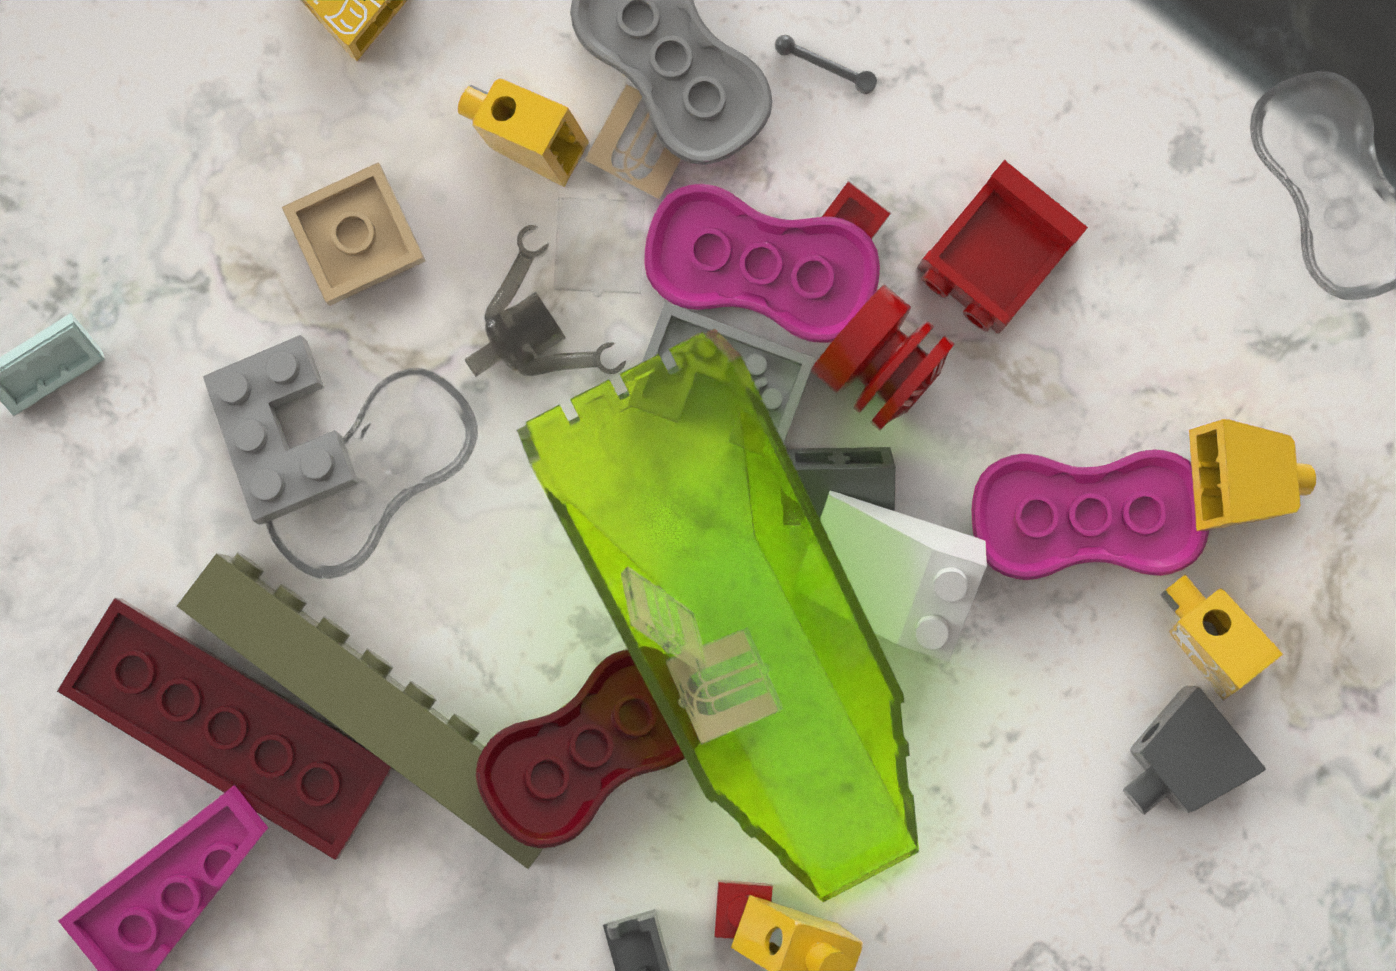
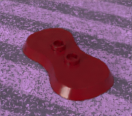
M628 648L615 652L597 665L577 695L566 705L549 715L510 725L496 733L489 740L477 761L476 781L483 802L505 832L515 840L530 847L551 848L565 844L575 839L586 829L606 798L620 785L636 776L671 767L691 753L700 737L667 661L670 660L654 650L645 648ZM687 680L685 686L693 696L695 691ZM684 691L686 702L692 709V699ZM695 701L697 714L703 716L700 702Z

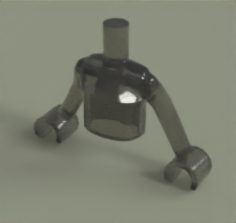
M528 225L524 227L517 236L519 253L503 283L489 303L484 315L486 322L485 332L489 343L465 358L466 364L475 377L501 360L511 370L518 371L524 376H536L554 371L581 368H598L607 375L619 373L624 368L626 361L613 369L604 367L600 361L601 353L615 344L612 342L602 344L597 351L559 353L539 358L545 351L566 339L536 291L518 304L505 309L519 290L533 260L543 257L549 249L548 243L537 251L527 250L523 246V241L528 234L536 231L538 226Z

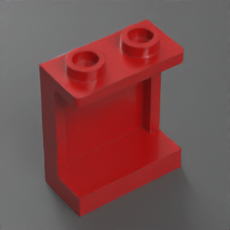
M1004 160L933 248L926 253L917 268L924 273L921 280L930 290L942 298L951 295L965 307L963 314L973 325L985 332H988L991 328L999 334L1088 227Z

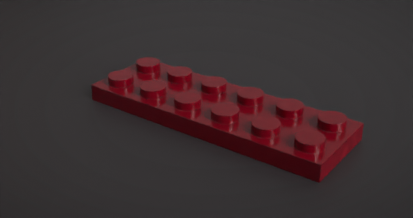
M122 598L113 599L57 692L220 791L225 793L235 785L258 814L334 860L340 858L393 770L392 767L349 735Z

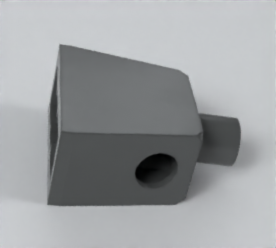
M1185 686L1132 745L1130 752L1145 771L1127 785L1123 792L1143 815L1148 813L1166 797L1178 810L1191 813L1256 777L1266 768L1203 690L1198 686Z

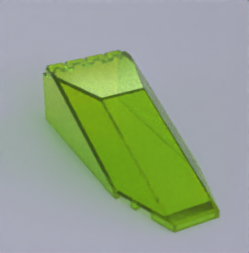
M714 328L705 334L702 331L668 348L676 365L675 367L667 370L660 355L657 354L619 374L627 390L626 392L617 395L611 381L608 379L570 399L578 415L577 417L568 421L559 404L526 421V425L517 429V433L530 466L705 797L711 803L715 801L739 823L741 829L750 838L755 837L778 858L780 864L824 903L919 853L914 795L909 789L906 757L910 756L909 742L904 737L901 712L904 694L742 356ZM622 576L639 587L638 591L644 619L647 622L646 626L650 633L657 639L661 640L662 638L666 641L667 637L664 635H667L660 607V603L663 604L662 607L669 637L673 641L670 640L666 644L660 642L662 644L660 645L632 626ZM648 594L650 595L656 626L659 630L658 633L661 636V638L658 636L656 630L652 628L654 627V622L649 604ZM672 611L687 621L694 651L742 632L751 652V655L748 651L701 670L699 678L702 682H709L754 662L758 668L764 685L760 681L714 700L712 708L716 713L766 694L765 687L776 712L702 743L667 662L678 657L669 651L671 650L669 647L676 652L680 650V646L677 645L679 641ZM754 666L706 686L705 692L708 697L713 698L757 680L760 676ZM697 672L692 674L685 683L688 692L692 696L695 690L702 685L697 679ZM703 688L699 690L695 698L707 700ZM684 691L686 702L692 709V699ZM695 701L697 714L701 716L715 715L710 709V702L700 703Z

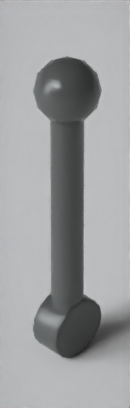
M781 35L775 41V49L780 55L793 54L855 83V87L860 93L869 94L876 87L877 78L870 71L857 73L796 45L793 38L789 35Z

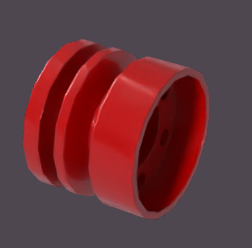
M885 284L871 296L847 323L810 370L836 394L846 389L856 379L860 381L865 387L853 407L858 413L875 396L881 399L885 405L870 421L879 431L886 424L910 410L941 374L947 355L955 345L944 336L929 354L925 352L919 345L934 328L930 322L924 323L909 336L904 334L900 328L907 318L911 306Z

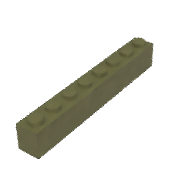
M239 552L233 558L216 553L178 603L177 607L525 868L529 869L544 848L526 846L511 837L496 822L480 795L475 775L477 761L485 747L475 740L480 731L455 713L450 719H447L432 706L437 699L418 684L410 681L404 687L388 675L393 666L375 652L366 649L363 655H361L345 643L350 634L338 624L325 616L320 622H317L302 610L307 602L282 584H280L277 590H274L259 577L264 570L252 560Z

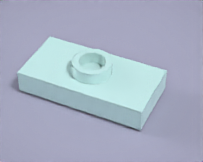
M68 314L0 357V402L13 416L19 414L105 360L102 349L73 314Z

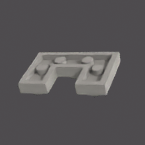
M665 302L627 403L678 423L696 373L743 390L745 395L728 437V442L778 460L816 358Z
M296 336L203 376L253 522L262 525L359 484L342 435L337 431H332L292 449L289 448L275 408L324 388L309 344L303 336Z

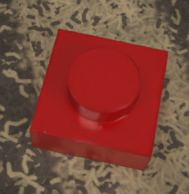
M848 181L822 217H835L849 221L861 228L873 239L891 215V212Z
M718 880L714 937L734 939L749 896L772 902L773 885L768 883Z

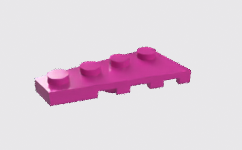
M234 785L67 912L58 922L98 971H156L268 827Z

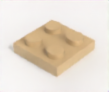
M379 162L282 206L283 212L322 296L329 306L426 262Z

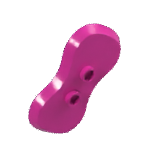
M708 184L684 186L666 196L652 218L644 251V265L649 282L664 299L682 308L698 310L720 307H739L753 310L767 316L792 335L816 343L832 342L847 323L877 291L880 276V261L877 248L872 239L853 223L835 217H814L795 220L771 217L756 211L731 192Z
M1165 450L1140 451L1115 462L1095 467L1070 466L1033 454L1011 455L999 459L986 468L977 481L972 498L973 535L986 541L987 564L1004 576L1020 580L1047 577L1076 564L1089 562L1111 563L1147 575L1163 576L1173 574L1190 566L1203 553L1209 535V530L1197 531L1191 462L1176 453Z

